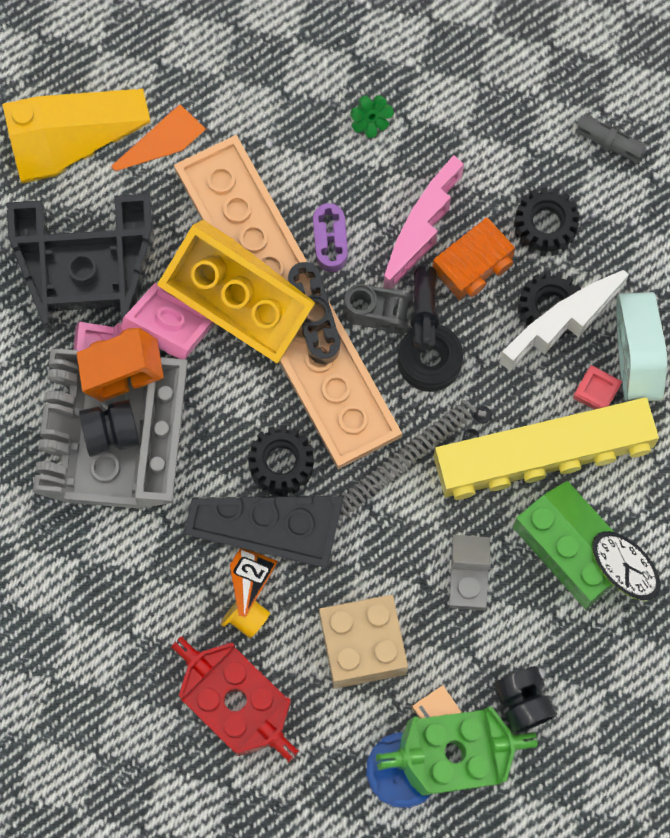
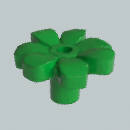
M367 95L362 96L359 99L358 106L351 109L350 117L354 120L351 126L356 133L364 131L367 138H374L377 136V128L384 131L389 126L387 119L393 117V108L390 104H387V100L382 95H376L373 101Z

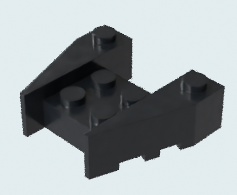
M150 193L114 196L116 230L48 234L47 212L42 200L6 203L8 238L47 334H53L52 311L120 307L121 321H123L124 316L137 303L154 244L153 206Z

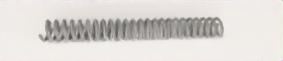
M461 400V405H455V409H450L449 414L445 413L444 418H439L438 422H433V427L429 426L427 431H422V436L417 435L416 440H411L410 444H405V449L400 448L399 453H394V458L389 457L388 462H383L382 466H377V471H372L371 475H366V480L361 479L360 485L355 484L354 489L349 488V494L343 493V503L351 512L355 511L349 503L348 497L357 508H360V504L355 499L353 493L359 497L362 503H366V500L358 488L371 499L372 496L366 490L364 484L374 494H377V491L369 479L380 490H383L375 474L385 485H388V481L383 477L380 470L391 481H394V477L389 473L386 465L399 477L400 474L391 461L402 472H405V468L400 464L397 456L403 460L408 468H411V464L406 460L403 452L408 455L413 463H416V459L410 453L408 447L414 451L419 459H422V455L415 448L414 443L419 446L424 454L427 455L428 451L421 444L419 438L425 442L430 450H433V446L426 439L425 434L430 437L436 446H439V442L430 430L435 432L441 441H444V437L437 430L436 425L441 428L447 437H450V433L441 421L447 424L448 428L455 433L456 430L447 417L458 428H461V424L452 412L459 417L462 423L466 424L467 421L460 414L458 408L471 420L472 415L465 409L464 404L473 412H476V409L469 402ZM342 505L341 511L346 517H349V513ZM340 515L339 520L343 521V518Z

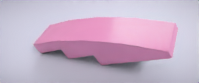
M454 155L429 183L411 210L393 248L384 275L383 288L392 289L436 244L438 231L433 226L449 211L451 197L447 192L463 175L464 163Z

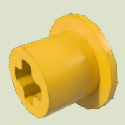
M255 601L245 618L238 615L235 602L224 616L220 625L225 627L228 623H231L250 639L265 623L270 612Z

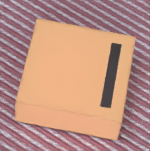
M443 685L412 706L419 719L462 713Z

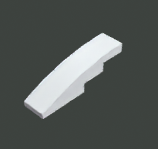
M624 270L589 284L557 303L531 323L502 351L500 363L511 371L533 346L546 354L567 329L577 337H580L624 287L629 274Z

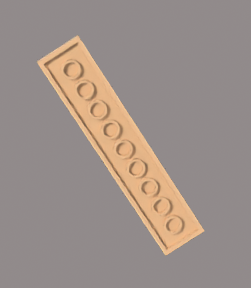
M237 135L174 164L175 172L202 220H205L233 238L287 281L289 271L294 265L300 262H307ZM302 273L299 274V281L295 283L301 282L305 295H312L310 280L313 278H307L306 274ZM329 302L340 338V353L337 359L329 364H319L312 360L300 328L279 363L339 470L402 438V432ZM314 305L307 319L310 321L321 320L325 314L324 309L319 305ZM323 329L317 331L319 345L315 349L321 348L323 353H328L333 343H326Z

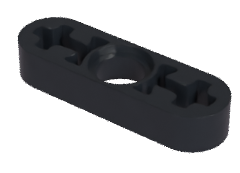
M300 262L290 269L288 282L305 294L303 284L295 282L299 281V274L305 273L307 278H313L310 280L312 295L308 297L315 302V305L321 306L325 312L323 318L319 321H310L306 318L301 326V330L311 359L319 364H329L339 356L340 338L318 268L312 263ZM323 329L326 343H333L328 353H323L321 348L315 349L319 345L317 331Z

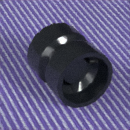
M129 399L110 403L106 411H103L99 406L79 410L89 457L109 453L114 445L120 450L140 446Z
M537 666L514 672L499 679L492 685L499 703L508 707L505 717L512 734L537 727L558 715L550 696L543 695L542 693L545 684Z

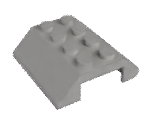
M52 349L50 351L49 367L53 369L48 370L47 379L69 387L70 391L69 394L56 390L45 392L44 401L51 404H45L43 407L40 437L45 439L39 440L38 449L61 457V464H55L50 461L37 462L35 471L43 475H35L33 492L68 503L138 509L172 503L188 360L160 357L163 379L135 389L132 387L131 378L128 377L130 392L100 402L82 392L76 353L78 350ZM129 399L140 446L120 450L114 445L109 453L89 457L79 410L99 406L103 411H106L110 403Z

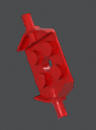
M183 636L177 639L182 647L174 642L171 648L187 662V670L179 698L237 756L250 754L266 747L271 749L274 747L288 763L292 761L293 756L296 757L300 751L284 737L285 734L282 732L288 716L291 699L289 697L286 698L235 648L232 642L200 652L196 651ZM231 692H241L246 697V704L239 711H231L225 706V698Z

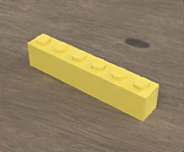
M645 397L435 447L434 461L444 498L454 496L455 500H461L475 495V490L489 487L490 491H499L510 487V482L524 479L526 483H532L546 478V473L560 471V474H570L580 470L581 465L595 462L596 466H603L616 461L617 456L630 454L631 458L644 456L651 452V448L655 447L659 436L648 399Z

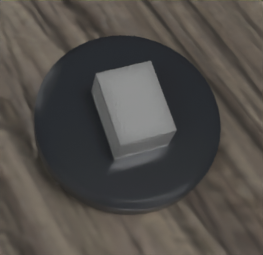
M486 406L478 407L476 412H474L475 420L481 424L487 423L492 417L491 410Z

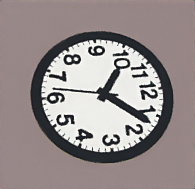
M611 531L600 532L594 537L592 550L595 561L605 577L616 588L632 598L643 601L652 600L658 596L661 582L657 569L648 555L636 543L621 534Z

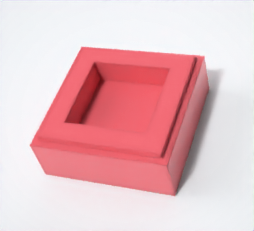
M590 365L574 393L573 399L594 410L610 406L622 381Z

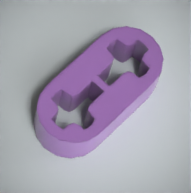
M326 203L319 206L313 216L316 260L321 269L327 272H336L345 266L348 257L345 216L339 206ZM325 215H332V219L335 220L333 223V233H327L326 224L322 222L325 219ZM334 242L335 252L341 253L336 256L335 261H329V257L325 255L328 252V243Z

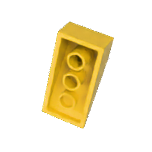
M205 220L192 225L157 286L277 364L315 305L313 300L246 248Z

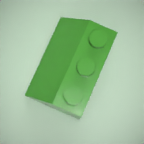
M568 481L541 496L516 517L513 529L585 610L614 586L598 567L592 550L593 539L598 533L614 531Z

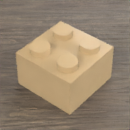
M393 594L319 608V618L334 689L407 675L408 664Z

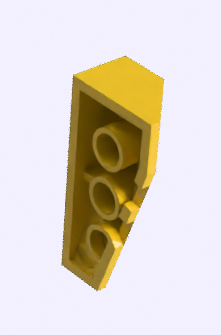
M143 89L36 96L2 104L21 184L55 177L66 171V167L76 161L94 155V151L110 142L115 143L151 123Z

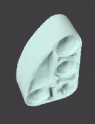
M618 293L616 300L617 337L624 400L628 402L647 397L648 401H662L667 374V351L655 293Z

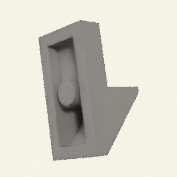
M453 535L449 608L486 610L488 571L490 568V537Z

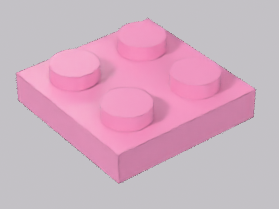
M154 283L124 316L120 328L125 330L139 327L157 338L159 349L178 359H186L213 327L214 322L157 286V283Z

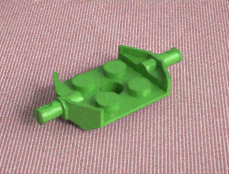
M487 707L479 711L420 719L413 717L405 727L400 749L396 752L378 753L376 755V762H380L377 764L379 770L399 767V770L404 771L410 784L424 796L502 784L507 781L514 753L521 749L536 748L538 741L533 740L537 737L535 732L518 735L512 734L493 707ZM448 743L457 745L461 750L462 756L459 763H453L447 759L445 747Z

